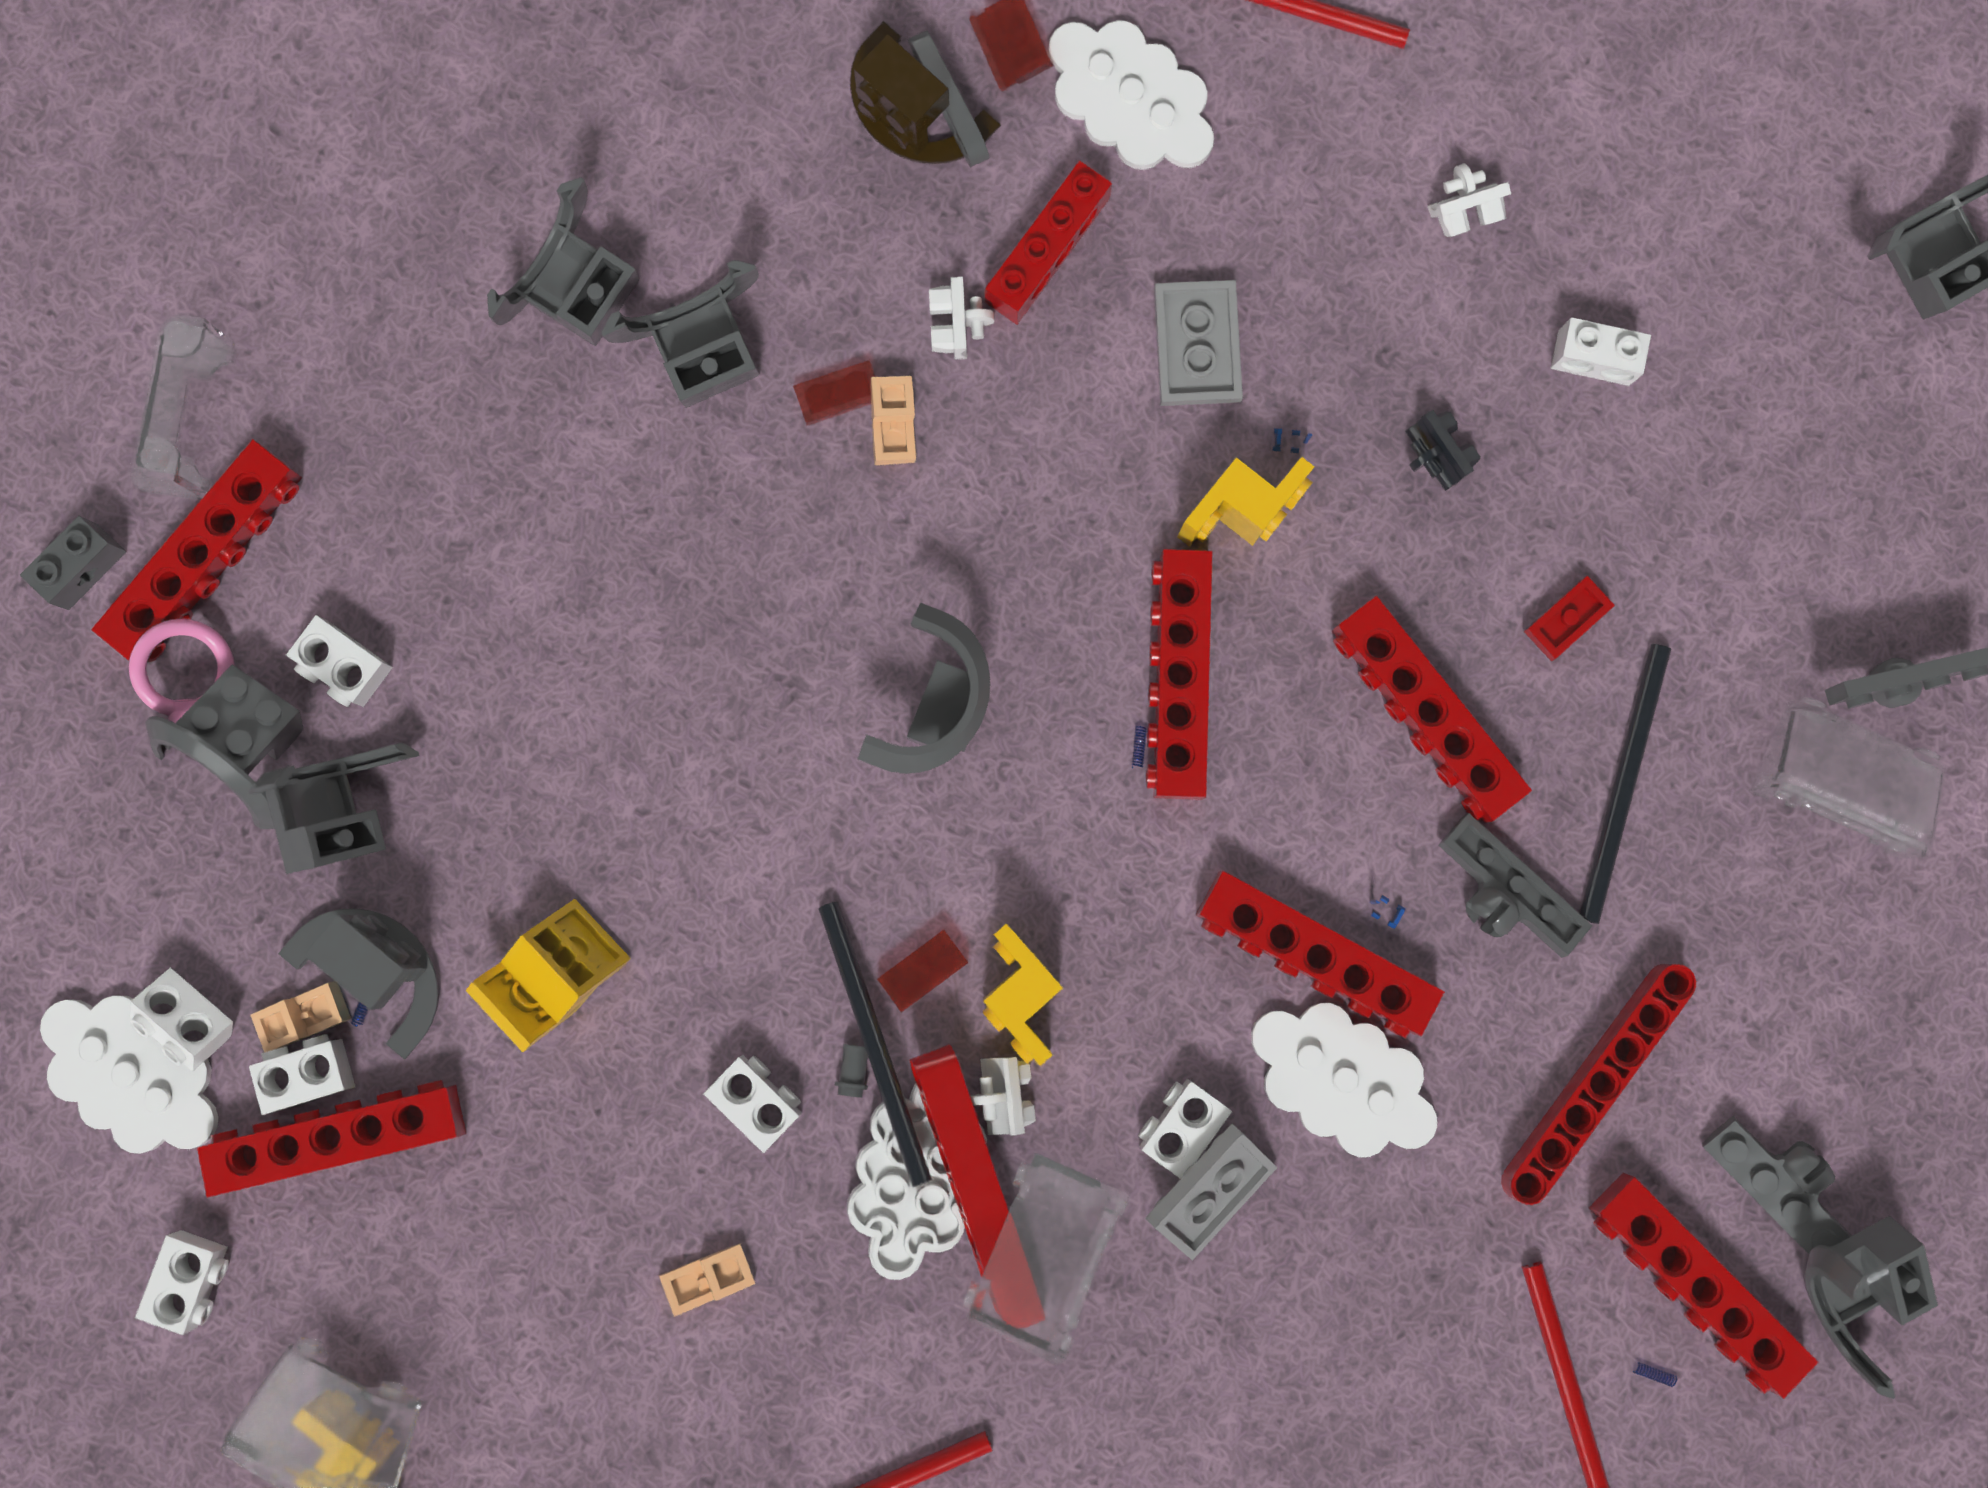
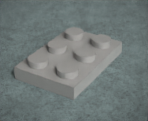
M1236 280L1155 283L1154 300L1160 406L1241 403L1243 395Z
M1231 1124L1224 1133L1215 1138L1212 1146L1203 1156L1185 1171L1183 1177L1169 1193L1158 1200L1154 1209L1145 1219L1193 1260L1277 1167L1238 1128Z

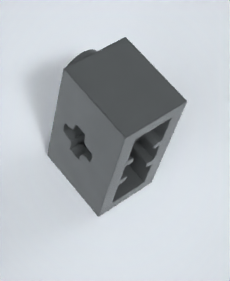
M78 516L20 576L49 604L70 610L127 551L99 524Z

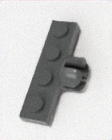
M1988 647L1916 665L1904 658H1891L1877 664L1871 670L1869 676L1844 681L1826 689L1825 693L1829 706L1846 702L1848 709L1872 703L1874 700L1888 708L1908 705L1916 701L1921 695L1923 685L1925 690H1930L1951 684L1950 677L1962 675L1963 681H1968L1988 675Z
M1470 813L1464 815L1438 845L1478 883L1477 892L1466 904V913L1473 923L1480 916L1485 919L1487 918L1479 929L1488 935L1502 937L1507 935L1517 922H1521L1556 954L1563 958L1572 952L1592 927L1583 916Z
M1734 1116L1717 1128L1702 1143L1703 1148L1808 1254L1818 1245L1831 1247L1852 1236L1818 1201L1819 1194L1835 1182V1175L1827 1161L1821 1155L1817 1156L1813 1152L1815 1149L1804 1141H1797L1783 1154L1775 1155L1769 1152Z

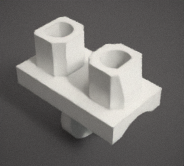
M1461 164L1454 167V179L1443 183L1446 194L1457 191L1459 195L1427 205L1431 217L1439 218L1445 236L1449 237L1470 230L1465 209L1474 206L1477 208L1480 225H1487L1506 219L1503 197L1510 195L1511 191L1508 182L1499 185L1494 183L1475 190V185L1486 180L1484 171L1480 170L1472 173L1467 164Z
M951 277V286L929 289L930 315H953V325L931 326L932 351L954 353L955 359H967L965 326L971 327L972 339H983V326L993 324L995 317L993 311L982 309L981 297L970 298V310L965 311L963 277Z
M1017 1057L980 1059L982 1078H980L981 1094L971 1095L970 1098L973 1105H983L984 1120H987L988 1135L1024 1134V1127L1036 1121L1034 1105L1030 1100H1021L1020 1085L1028 1084L1031 1079L1030 1064H1026L1025 1061H1017Z

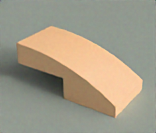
M912 376L871 377L874 465L915 463L916 451L913 424L915 410Z
M335 981L323 984L294 998L282 1000L251 1014L264 1053L285 1047L351 1020L340 987Z
M740 1243L658 1275L674 1317L755 1284Z

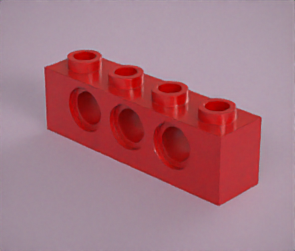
M1079 160L986 286L985 303L1018 325L1110 200L1113 183Z

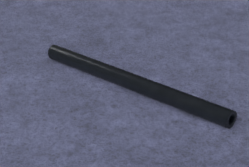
M1651 644L1580 910V915L1590 923H1600L1671 653V648L1664 645Z
M838 902L825 904L819 908V912L912 1188L932 1181L844 918Z

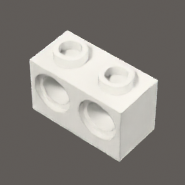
M1571 317L1558 330L1551 369L1630 386L1644 374L1651 335Z
M315 615L286 654V656L298 663L294 668L298 674L314 684L318 679L323 681L330 687L327 694L346 707L351 702L364 707L393 668L331 622ZM327 643L329 648L328 656L324 661L317 663L315 651L321 644ZM360 667L362 671L361 680L355 686L350 687L347 682L348 673L353 668Z
M169 968L130 1001V1018H132L130 1023L134 1029L145 1038L150 1036L155 1038L163 1045L162 1051L170 1061L178 1066L183 1063L191 1071L199 1067L232 1035L233 1021L172 968ZM162 1003L174 1008L167 1014H157L152 1011L155 1005ZM196 1030L202 1032L205 1037L200 1041L191 1042L186 1040L183 1035L188 1031Z
M328 1034L302 1041L304 1049L289 1053L287 1047H282L262 1053L263 1062L249 1066L261 1114L276 1112L354 1088L355 1084L343 1040L329 1041ZM320 1055L324 1056L330 1065L329 1072L325 1077L320 1076L315 1068L316 1060ZM279 1068L284 1069L289 1077V1082L285 1089H281L275 1081V1074Z
M742 1055L707 1089L704 1095L764 1153L802 1114L797 1108L801 1101L785 1085L778 1089L767 1079L771 1071L757 1057L753 1055L748 1060ZM736 1074L746 1075L751 1080L752 1091L749 1096L740 1097L733 1092L731 1081ZM765 1104H775L780 1108L782 1121L779 1125L769 1126L763 1122L761 1109Z
M1186 1079L1183 1085L1178 1082L1174 1083L1162 1101L1167 1105L1159 1119L1151 1116L1138 1135L1143 1140L1139 1146L1140 1149L1180 1179L1185 1171L1197 1162L1232 1112L1189 1079ZM1191 1098H1199L1204 1103V1112L1196 1120H1187L1183 1115V1106ZM1169 1132L1178 1134L1180 1138L1178 1150L1173 1154L1161 1153L1158 1148L1160 1138Z
M182 1230L166 1235L135 1318L181 1335L198 1328V1325H204L213 1308V1301L208 1300L213 1285H218L222 1281L228 1268L229 1261L224 1259L228 1247ZM190 1253L195 1254L200 1260L201 1267L198 1273L189 1266L188 1257ZM175 1294L180 1295L185 1302L184 1313L177 1311L173 1305Z

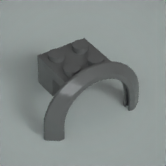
M1988 174L1915 213L1877 236L1867 255V258L1872 260L1887 253L1923 320L1948 311L1988 288V239L1980 242L1962 209V206L1988 193Z
M580 177L562 183L557 189L560 199L559 211L545 244L529 269L511 289L504 294L498 295L491 288L487 294L488 314L494 323L503 325L512 320L529 303L596 347L602 338L601 332L611 314L620 311L639 282V277L634 267L600 246L597 250L574 235L588 195L586 182Z
M737 260L728 262L729 272L719 283L700 295L666 310L640 317H625L620 311H617L609 317L601 332L602 336L611 343H624L653 336L665 362L663 363L680 402L685 408L756 378L760 375L728 306L729 301L745 292L758 279L759 273L754 264Z
M921 602L912 619L911 627L932 634L947 642L959 654L967 671L937 660L907 735L909 741L921 746H897L866 734L858 760L895 773L912 774L932 770L950 761L961 751L965 752L967 745L975 736L984 719L990 697L989 666L983 648L976 636L964 623L954 616Z
M231 665L176 723L158 716L149 717L145 721L150 745L154 755L160 760L164 758L161 746L163 745L169 750L171 747L197 761L218 777L240 798L251 813L254 825L260 829H275L266 793L249 794V789L254 785L255 781L248 774L267 754L278 760L304 729L301 714L297 708L234 665Z
M398 743L299 768H295L292 765L263 773L249 789V794L266 793L286 874L386 850L376 809L356 814L347 774L420 756L419 752L404 743Z
M340 909L324 913L302 926L278 953L297 970L301 969L308 960L312 961L369 1010L382 1009L404 982L414 981V998L410 1011L401 1026L386 1042V1045L404 1060L421 1042L433 1023L439 992L436 971L431 958L422 943L411 931L386 915L364 909Z
M1888 1216L1837 1245L1831 1247L1818 1245L1814 1247L1808 1257L1805 1285L1821 1324L1839 1352L1878 1394L1893 1399L1896 1396L1892 1380L1864 1353L1844 1324L1880 1305L1899 1324L1904 1325L1937 1307L1938 1303L1924 1244L1891 1216Z

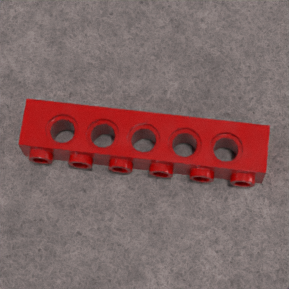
M252 439L93 626L91 631L129 661L131 652L139 638L153 626L173 619L191 620L193 616L191 609L200 598L205 599L216 591L220 583L217 578L227 566L233 567L243 559L246 553L244 546L254 534L256 536L261 535L269 528L273 521V517L270 515L281 503L287 504L296 496L299 491V485L297 484L303 477L267 448ZM261 484L262 491L260 496L253 501H249L250 490L254 486ZM234 515L235 524L233 528L223 533L222 526L224 521ZM207 547L208 556L206 560L201 564H197L196 555L198 551ZM180 578L181 588L177 594L171 596L169 592L170 585L174 580ZM153 610V622L144 628L143 617L148 611ZM165 640L152 650L148 662H153L161 656L166 648Z
M1163 549L1160 561H1153L1152 585H1159V601L1151 602L1150 622L1152 626H1158V642H1150L1149 664L1150 666H1157L1156 682H1149L1148 706L1156 707L1155 723H1148L1147 747L1155 748L1154 764H1147L1146 789H1153V798L1203 800L1206 798L1213 551ZM1175 585L1187 587L1191 593V600L1187 603L1174 601L1170 595V588ZM1174 625L1186 627L1190 633V641L1186 644L1173 642L1169 636V628ZM1173 665L1183 666L1189 673L1188 683L1184 685L1172 683L1168 677L1169 667ZM1174 705L1183 707L1188 714L1187 724L1184 726L1171 724L1167 719V709ZM1171 746L1181 747L1187 755L1185 766L1180 768L1171 766L1165 756L1167 748Z
M1377 595L1332 630L1336 636L1333 639V643L1337 650L1346 659L1354 658L1362 668L1358 674L1370 690L1375 691L1378 688L1387 700L1384 707L1388 714L1397 723L1404 721L1413 732L1410 736L1412 744L1422 755L1426 756L1429 753L1439 765L1435 771L1449 788L1456 786L1465 798L1461 801V804L1467 813H1470L1477 821L1481 818L1484 823L1492 822L1533 791ZM1375 638L1383 643L1385 647L1383 658L1373 657L1368 652V639ZM1395 670L1404 671L1409 676L1410 687L1408 690H1400L1394 685L1393 673ZM1421 702H1427L1434 707L1436 717L1433 723H1428L1421 719L1418 712ZM1448 734L1455 735L1461 742V751L1457 756L1450 754L1445 748L1444 741ZM1474 766L1482 768L1487 775V782L1483 788L1475 786L1471 781L1470 774Z
M1225 871L1218 872L1196 913V916L1204 919L1201 927L1221 938H1223L1225 932L1240 939L1237 945L1240 949L1257 958L1261 956L1262 952L1277 959L1274 967L1294 978L1297 977L1299 972L1313 979L1310 986L1330 998H1333L1336 992L1350 999L1347 1005L1348 1008L1367 1018H1370L1372 1013L1387 1020L1384 1027L1405 1039L1409 1033L1418 1036L1423 1035L1445 993L1443 990ZM1241 904L1248 906L1254 915L1252 924L1245 929L1238 927L1233 920L1234 910ZM1279 924L1285 926L1290 934L1289 943L1281 949L1276 948L1270 940L1271 930ZM1314 945H1320L1326 952L1325 963L1317 969L1311 967L1307 961L1308 950ZM1356 965L1362 971L1363 979L1358 987L1351 989L1344 981V973L1349 966ZM1393 985L1398 990L1399 1001L1393 1008L1388 1009L1381 1001V993L1385 987Z
M443 1080L418 1085L419 1094L403 1097L402 1090L376 1095L377 1104L362 1107L361 1100L359 1099L335 1105L336 1114L321 1117L320 1110L317 1109L293 1115L295 1123L282 1127L279 1126L278 1119L252 1125L253 1134L239 1137L237 1129L211 1135V1144L197 1147L206 1197L465 1135L467 1133L457 1086L453 1085L444 1088ZM412 1105L417 1106L423 1113V1122L419 1128L411 1125L407 1118L408 1110ZM371 1115L377 1117L382 1125V1130L378 1137L372 1136L366 1127L367 1120ZM330 1125L334 1126L340 1133V1142L337 1147L331 1146L326 1140V1130ZM288 1135L294 1137L298 1142L299 1149L295 1157L289 1155L285 1149V1140ZM247 1145L256 1151L257 1161L254 1166L247 1164L244 1159V1150Z
M1622 1173L1589 1207L1597 1216L1593 1224L1611 1241L1616 1236L1627 1247L1623 1252L1625 1257L1641 1271L1647 1267L1658 1278L1653 1283L1654 1286L1670 1301L1674 1302L1678 1298L1688 1308L1684 1316L1701 1332L1704 1333L1709 1329L1719 1339L1714 1344L1717 1350L1733 1364L1739 1360L1749 1370L1744 1375L1745 1378L1761 1393L1765 1395L1768 1391H1771L1784 1399L1819 1363L1634 1176ZM1642 1215L1645 1220V1228L1642 1233L1633 1236L1631 1223L1637 1216ZM1673 1246L1675 1258L1671 1264L1663 1266L1661 1261L1662 1253L1666 1248ZM1703 1277L1705 1289L1700 1295L1694 1297L1692 1285L1696 1279ZM1734 1308V1322L1730 1326L1724 1327L1722 1321L1724 1313L1728 1309ZM1764 1339L1766 1343L1765 1351L1761 1356L1755 1358L1753 1354L1754 1346L1759 1340Z

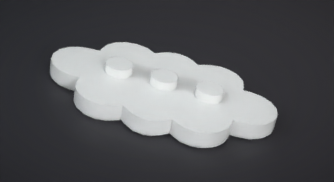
M1128 21L1108 23L1098 33L1083 23L1075 22L1064 24L1055 30L1050 39L1049 57L1052 65L1061 73L1055 90L1057 106L1064 115L1072 119L1084 120L1086 133L1093 142L1101 146H1116L1121 160L1134 169L1145 170L1152 168L1161 162L1164 157L1171 163L1185 168L1198 166L1207 160L1213 148L1214 135L1211 126L1200 116L1207 101L1205 83L1198 75L1190 71L1178 70L1175 55L1169 48L1160 44H1146L1140 29Z
M120 995L102 999L94 1007L81 1000H63L54 1003L46 1010L41 1020L40 1032L45 1044L56 1053L47 1070L49 1088L56 1097L64 1101L78 1102L80 1117L86 1125L94 1129L111 1128L114 1140L120 1148L130 1153L140 1154L157 1149L165 1141L179 1149L196 1148L207 1143L211 1139V1135L215 1134L218 1128L217 1110L213 1103L203 1095L211 1080L212 1069L209 1059L207 1058L194 1071H191L183 1063L178 1066L170 1061L162 1051V1044L152 1036L149 1038L143 1037L131 1025L130 1001L133 998Z
M1332 1003L1314 1004L1308 1007L1300 1018L1284 1011H1270L1262 1015L1254 1023L1251 1031V1044L1255 1053L1262 1060L1270 1064L1264 1078V1090L1268 1099L1277 1108L1287 1112H1299L1303 1126L1312 1134L1320 1137L1335 1135L1339 1145L1346 1152L1357 1157H1371L1378 1154L1389 1141L1405 1149H1417L1426 1145L1434 1137L1437 1129V1115L1433 1106L1418 1095L1424 1081V1072L1420 1060L1408 1050L1399 1047L1389 1048L1385 1034L1377 1026L1369 1023L1352 1024L1349 1015L1340 1006Z
M916 1083L911 1091L910 1098L905 1099L932 1181L912 1188L884 1102H882L875 1108L870 1119V1131L873 1141L860 1149L856 1157L855 1168L861 1183L852 1190L847 1200V1213L851 1224L858 1232L870 1237L868 1255L873 1268L879 1275L893 1280H901L911 1276L919 1268L925 1251L941 1253L951 1249L959 1242L964 1232V1224ZM980 1125L981 1130H982V1133H983V1136H984V1139H985V1142H986V1145H987V1137H986L985 1131H984V1129L982 1128V1126Z

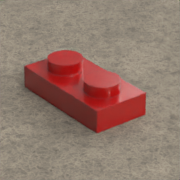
M1587 575L1525 629L1524 633L1550 661H1553L1615 605Z

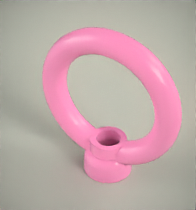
M173 619L153 626L139 638L129 660V676L138 697L148 707L168 716V720L174 723L199 698L171 700L162 696L153 688L147 675V662L150 653L160 642L179 635L191 636L204 642L212 650L217 661L215 681L231 665L235 666L231 649L225 639L210 626L195 620Z

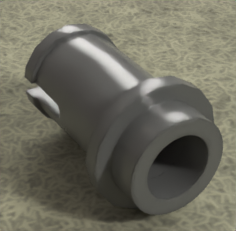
M843 1044L844 1051L840 1079L835 1081V1086H838L837 1094L862 1098L863 1090L868 1089V1085H864L868 1060L866 1049L863 1046Z

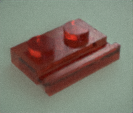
M1000 0L985 8V12L980 15L969 17L997 85L1002 92L1008 90L1007 88L1016 83L1021 84L1054 66L1026 0Z

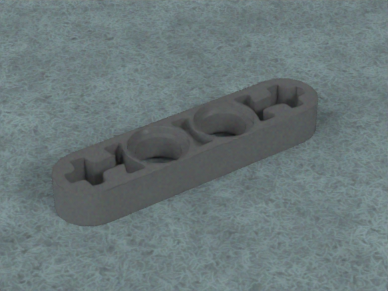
M925 30L908 38L914 58L949 88V106L942 114L968 165L972 167L988 160L989 153L983 137L929 32Z

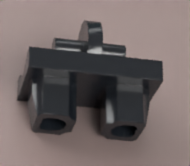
M1432 410L1423 415L1418 422L1405 431L1413 442L1410 446L1418 456L1409 466L1413 472L1425 467L1432 479L1436 477L1444 490L1447 491L1474 471L1472 467L1480 460V455L1474 446L1468 443L1461 447L1457 446L1451 435L1458 430V423L1450 411L1436 414Z

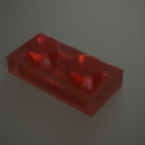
M870 360L793 385L807 426L871 405V377H875Z
M942 930L877 978V980L902 1013L969 962L947 932Z

